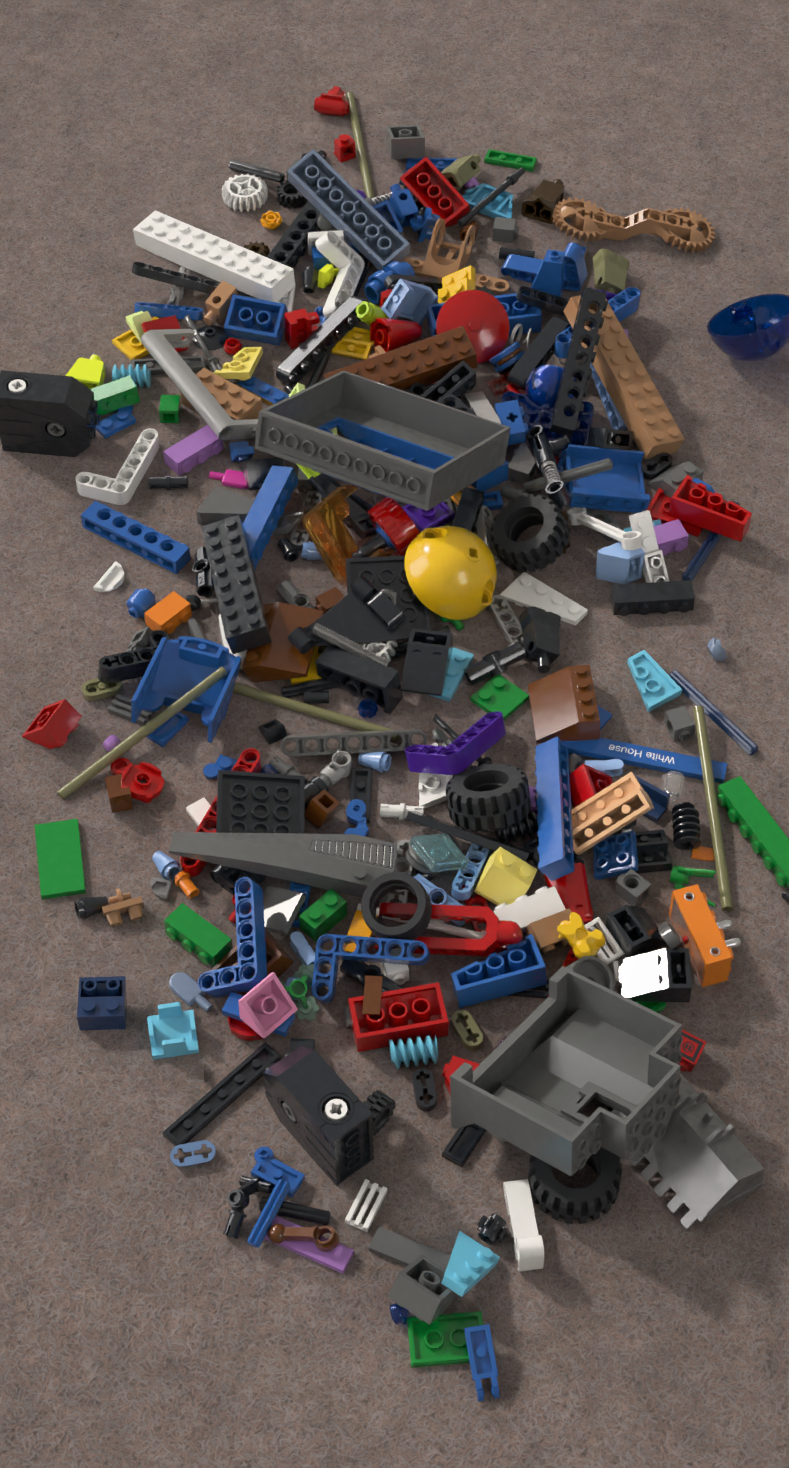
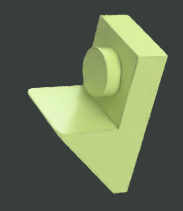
M140 311L126 316L127 324L140 343L141 337L144 334L141 326L142 323L152 321L148 311Z

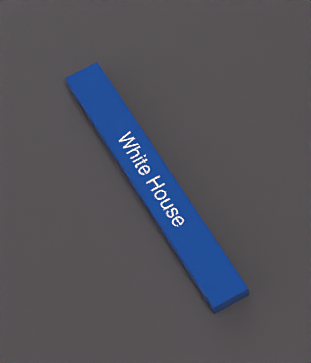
M605 738L562 741L568 748V752L572 754L575 753L602 760L620 759L627 765L703 780L699 757ZM711 760L714 782L724 783L727 763Z

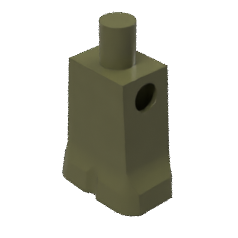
M475 153L458 158L441 173L459 191L465 183L481 170L478 165L481 162V157Z
M600 249L593 257L595 289L616 294L625 290L626 273L630 265L629 260L616 255V253L608 249Z

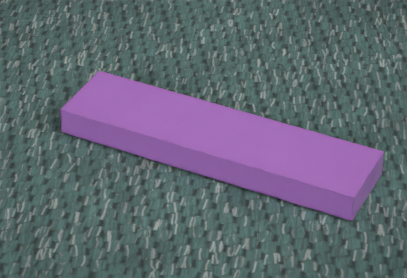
M278 1216L274 1218L271 1226L282 1224L285 1227H301ZM267 1232V1234H266V1236H265L264 1239H265V1240H268V1241H270V1242H272V1241L269 1239V1237H268V1232ZM321 1236L320 1241L328 1240V1238L324 1236ZM284 1241L277 1244L344 1274L354 1255L353 1249L339 1243L335 1249L329 1252L320 1251L313 1241Z

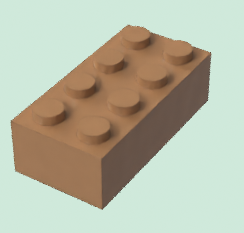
M205 368L196 374L231 419L249 420L258 418L259 411L262 410V399ZM180 391L181 404L196 411Z

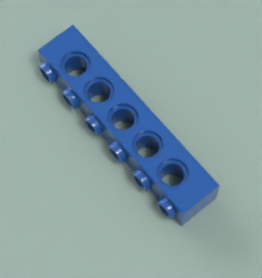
M94 501L81 514L83 528L175 574H178L191 560L190 548L186 544L180 543L168 535H163L155 529L147 527L139 521L109 508L105 504Z

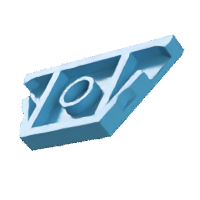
M482 183L475 188L465 190V194L462 197L470 205V209H473L496 188ZM503 191L479 213L494 219L495 217L512 219L513 194Z

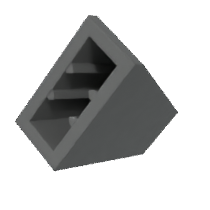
M215 486L196 511L198 524L208 525L239 515L242 523H244L255 500Z

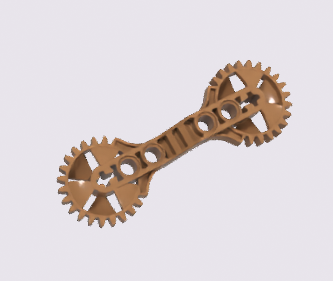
M568 197V200L563 199L562 202H558L552 216L554 218L553 222L556 223L555 227L560 228L559 232H566L565 236L570 235L572 240L577 238L578 242L583 239L585 243H587L588 239L594 242V239L600 241L603 238L623 241L640 233H646L662 237L666 243L672 242V247L677 245L678 250L684 248L685 252L689 249L692 253H694V250L700 253L701 250L705 251L706 248H709L715 238V232H713L715 228L711 227V222H706L708 218H702V214L697 215L695 210L690 212L689 208L684 211L682 207H680V210L674 208L673 211L667 209L664 212L646 208L630 216L622 217L606 213L602 207L596 208L597 204H590V200L584 202V198L579 201L577 197L574 200ZM569 218L571 220L570 225L564 219ZM698 225L703 229V231L700 232L699 230H697Z

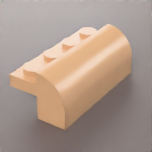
M633 772L628 773L571 810L573 850L576 854H582L654 808L650 797L644 791Z

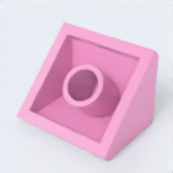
M274 972L270 973L238 1001L240 1019L262 1038H266L298 1010Z

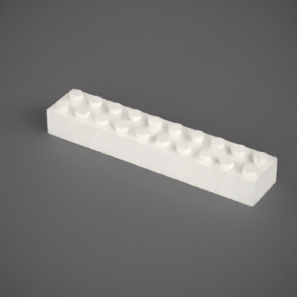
M154 211L133 229L137 246L220 283L223 280L236 287L237 290L257 299L278 302L295 286L293 268L158 211Z

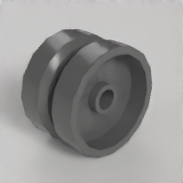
M583 956L565 967L612 991L615 989L613 973L608 965L597 957Z

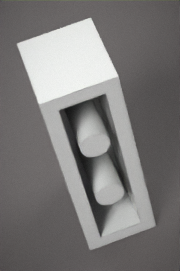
M545 886L536 890L534 895L518 897L512 904L503 903L495 907L494 914L499 920L516 922L522 931L525 932L524 929L530 923L566 909L555 886L551 888Z

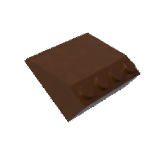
M281 602L263 604L272 642L247 650L242 665L243 670L252 682L307 677L315 647L305 654H301L288 641V636L297 627L305 628L324 615L325 612L323 610Z
M590 665L568 666L528 684L536 744L544 743L557 736L561 741L600 739V718Z

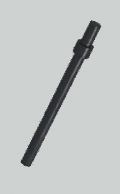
M524 168L511 173L506 178V181L458 220V225L460 227L465 225L510 185L513 186L517 183L518 179L525 174Z

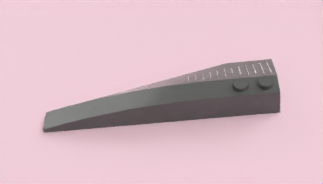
M174 832L169 853L363 897L365 889L373 880L380 877V875L394 872L397 844L356 834ZM389 893L380 902L386 903Z

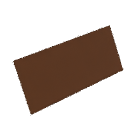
M365 975L362 1014L380 1015L383 976Z

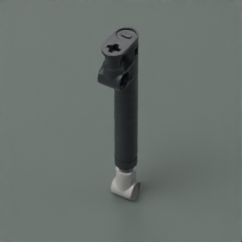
M345 751L336 752L332 756V762L319 773V777L314 776L305 784V810L311 800L325 789L328 792V787H333L341 778L350 775L352 767L349 753ZM217 865L210 871L213 881L219 883L222 888L233 896L235 895V884L240 878L248 877L258 884L265 881L267 877L266 875Z

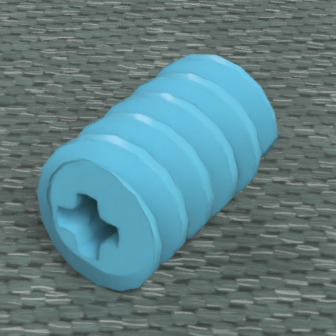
M114 364L112 381L130 375L135 385L138 383L140 388H143L146 383V386L150 388L151 369H147L146 364L143 365L142 369H140L138 364H136L135 369L132 368L131 364H129L128 369H125L124 364L121 365L120 369Z
M436 1034L434 1041L431 1040L429 1035H426L424 1042L420 1036H417L415 1043L408 1037L406 1045H404L401 1038L398 1039L396 1046L392 1039L389 1040L391 1063H394L397 1069H400L401 1062H404L406 1068H409L411 1060H413L416 1067H418L420 1059H422L425 1066L428 1065L429 1058L432 1059L434 1065L437 1064L438 1047Z

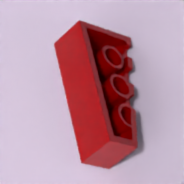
M686 475L671 498L669 515L742 542L749 530L752 513L732 501H725L721 494L717 492L714 494L706 489L707 486L702 483L697 484L693 482L692 477Z

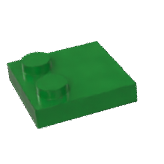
M500 674L495 675L470 697L471 702L487 713L502 712L504 720L529 699L527 693Z

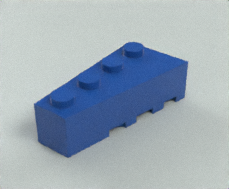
M533 935L526 936L525 941L508 945V949L498 954L494 952L488 955V958L480 963L476 961L452 973L453 992L459 1008L547 985L546 966Z

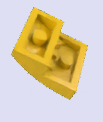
M354 327L332 348V354L362 360L368 359L374 346V341L370 340V330Z

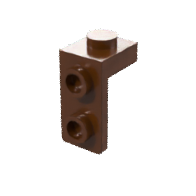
M122 774L105 777L112 813L133 809L130 788H121Z

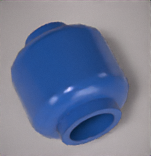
M145 588L135 590L126 602L129 609L128 613L134 618H145L144 613L156 605L155 595Z

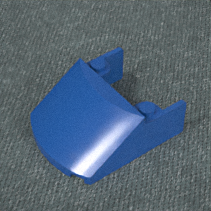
M179 636V639L167 640V637L162 638L131 700V722H137L142 710L154 712L159 710L162 705L170 706L222 666L228 675L182 709L201 714L202 723L208 727V742L212 743L222 720L226 717L241 665V657H235L229 653L227 647L206 639Z

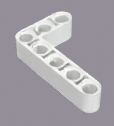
M328 231L315 243L318 251L339 269L323 308V314L326 319L349 297L353 296L365 266L362 257L333 231Z
M151 428L143 430L115 479L90 472L77 474L75 479L78 493L84 497L112 504H127L160 447L158 432Z

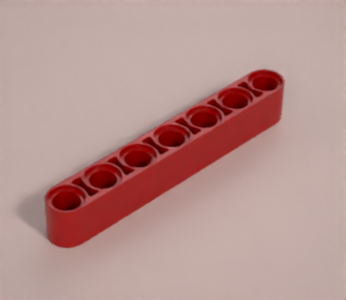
M254 748L244 750L231 771L260 773L262 767L258 750ZM217 796L195 832L216 833ZM180 857L182 871L189 873L190 877L199 875L207 863L188 857Z

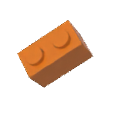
M173 591L144 613L146 626L153 631L161 630L171 634L182 622L186 623L192 616L191 605Z

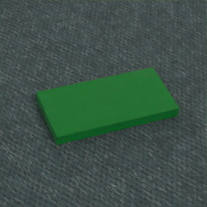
M78 819L34 825L41 899L86 893Z

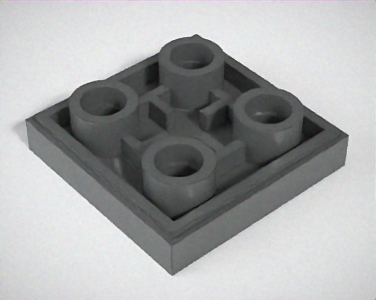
M267 886L263 895L265 930L287 935L306 896L300 892Z

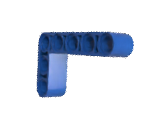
M569 243L564 251L566 255L563 289L580 291L588 276L584 254L580 245ZM509 254L501 268V273L504 276L508 275L514 279L533 283L543 260Z
M248 877L240 878L235 884L238 965L204 972L198 979L200 990L212 997L227 996L231 992L241 993L250 991L267 977L263 890L260 885Z
M324 934L319 937L316 944L312 994L320 1003L324 1004L334 999L339 959L424 965L430 958V952L421 941ZM331 941L334 943L330 951L323 950L326 942ZM348 944H356L354 952L347 953L345 951ZM378 945L379 950L376 954H368L370 946ZM401 947L400 955L391 956L392 948ZM416 949H424L422 957H413V952ZM325 964H330L331 970L327 974H322L321 967ZM321 987H329L327 995L318 996V991Z

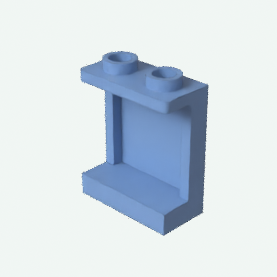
M399 279L381 309L390 319H396L399 316L421 325L427 316V305L435 304L438 296L428 286Z

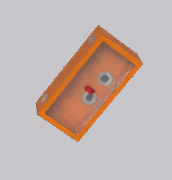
M698 884L672 891L669 916L683 947L689 948L690 962L701 986L706 987L728 980L729 972H731V961L734 959L731 948L738 947L741 941L739 938L725 940L723 930L732 927L731 920L716 922L714 911L710 910L707 905L708 900L705 892H701Z

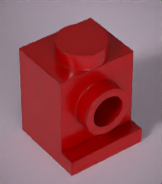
M342 134L338 139L334 140L335 151L333 154L340 163L356 158L355 141L350 135Z

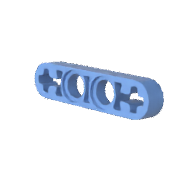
M471 844L452 883L451 894L455 899L463 901L471 897L491 855V849L483 847L481 852L479 851L480 845ZM471 859H478V860H480L481 862H479V863H473V862H471L470 860H471ZM465 873H471V874H473L474 876H473V877H465L463 874H465Z

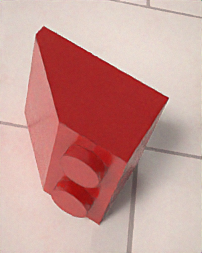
M66 699L43 707L21 737L49 749L61 748L68 741L67 736L79 726L78 721L82 715Z
M582 764L570 774V792L574 802L573 807H577L613 784L611 776L585 764Z

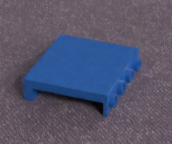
M568 445L565 456L566 470L607 458L611 459L613 463V469L567 482L568 492L571 496L569 506L632 513L646 511L650 502V495L645 494L641 464L644 452Z

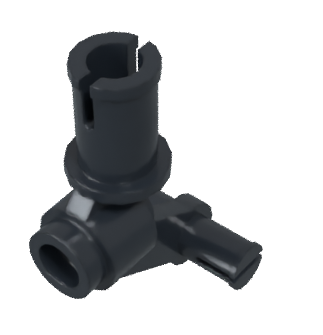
M241 1176L240 1179L244 1180H239L241 1187L232 1190L227 1197L232 1210H228L230 1215L223 1235L238 1239L243 1219L247 1218V1215L244 1214V1209L249 1205V1196L259 1190L271 1193L273 1190L269 1188L274 1187L273 1183L262 1181L259 1177Z

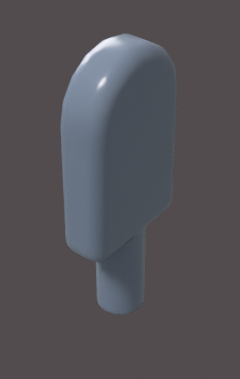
M179 972L171 976L169 980L170 989L187 1005L192 1006L196 1002L206 1012L213 1008V1005L203 997L205 992L200 990L198 983L188 974Z

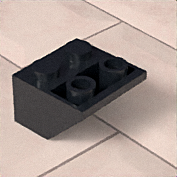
M624 905L607 914L606 928L625 953L626 958L649 953L667 944L659 934L658 927L644 908Z

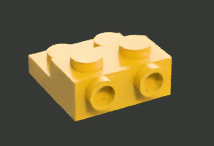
M470 265L443 277L442 288L438 289V303H445L450 297L459 292L475 290V268Z

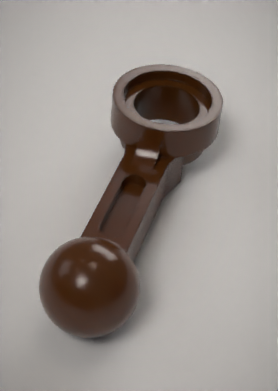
M274 1224L268 1230L269 1239L276 1244L284 1241H313L320 1251L329 1252L335 1249L339 1243V1235L331 1226H322L320 1228L318 1226L285 1227L282 1224ZM331 1233V1237L328 1240L320 1241L323 1234Z

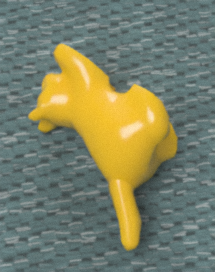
M571 912L569 915L570 921H562L557 926V931L560 933L558 938L567 939L573 948L575 956L579 959L583 956H595L600 948L605 945L604 934L598 929L591 932L588 931L580 915Z

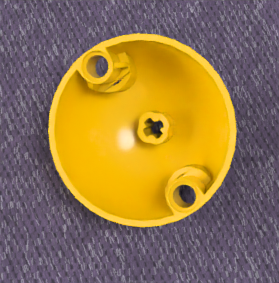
M457 526L425 528L411 541L407 548L405 572L409 585L417 598L434 613L452 620H466L475 617L492 603V595L497 582L496 563L489 547L475 533Z

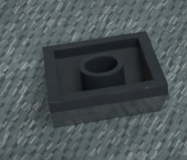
M274 457L240 461L239 465L249 491L261 489L271 467H284V459Z

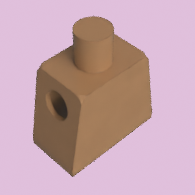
M222 280L205 302L208 313L203 317L207 325L211 326L215 321L222 325L225 324L232 295H238L236 287Z

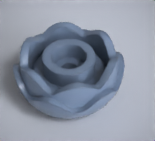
M712 638L708 642L707 648L714 661H725L728 656L726 655V650L721 646V641L718 638Z

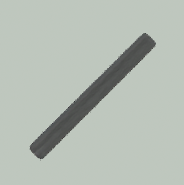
M607 458L559 472V476L563 483L611 470L613 469V463L611 459ZM544 477L523 484V490L526 493L536 492L547 487Z

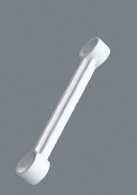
M574 507L567 510L568 521H571V525L582 524L621 542L622 549L636 550L642 546L640 532L620 530L587 515L586 508Z

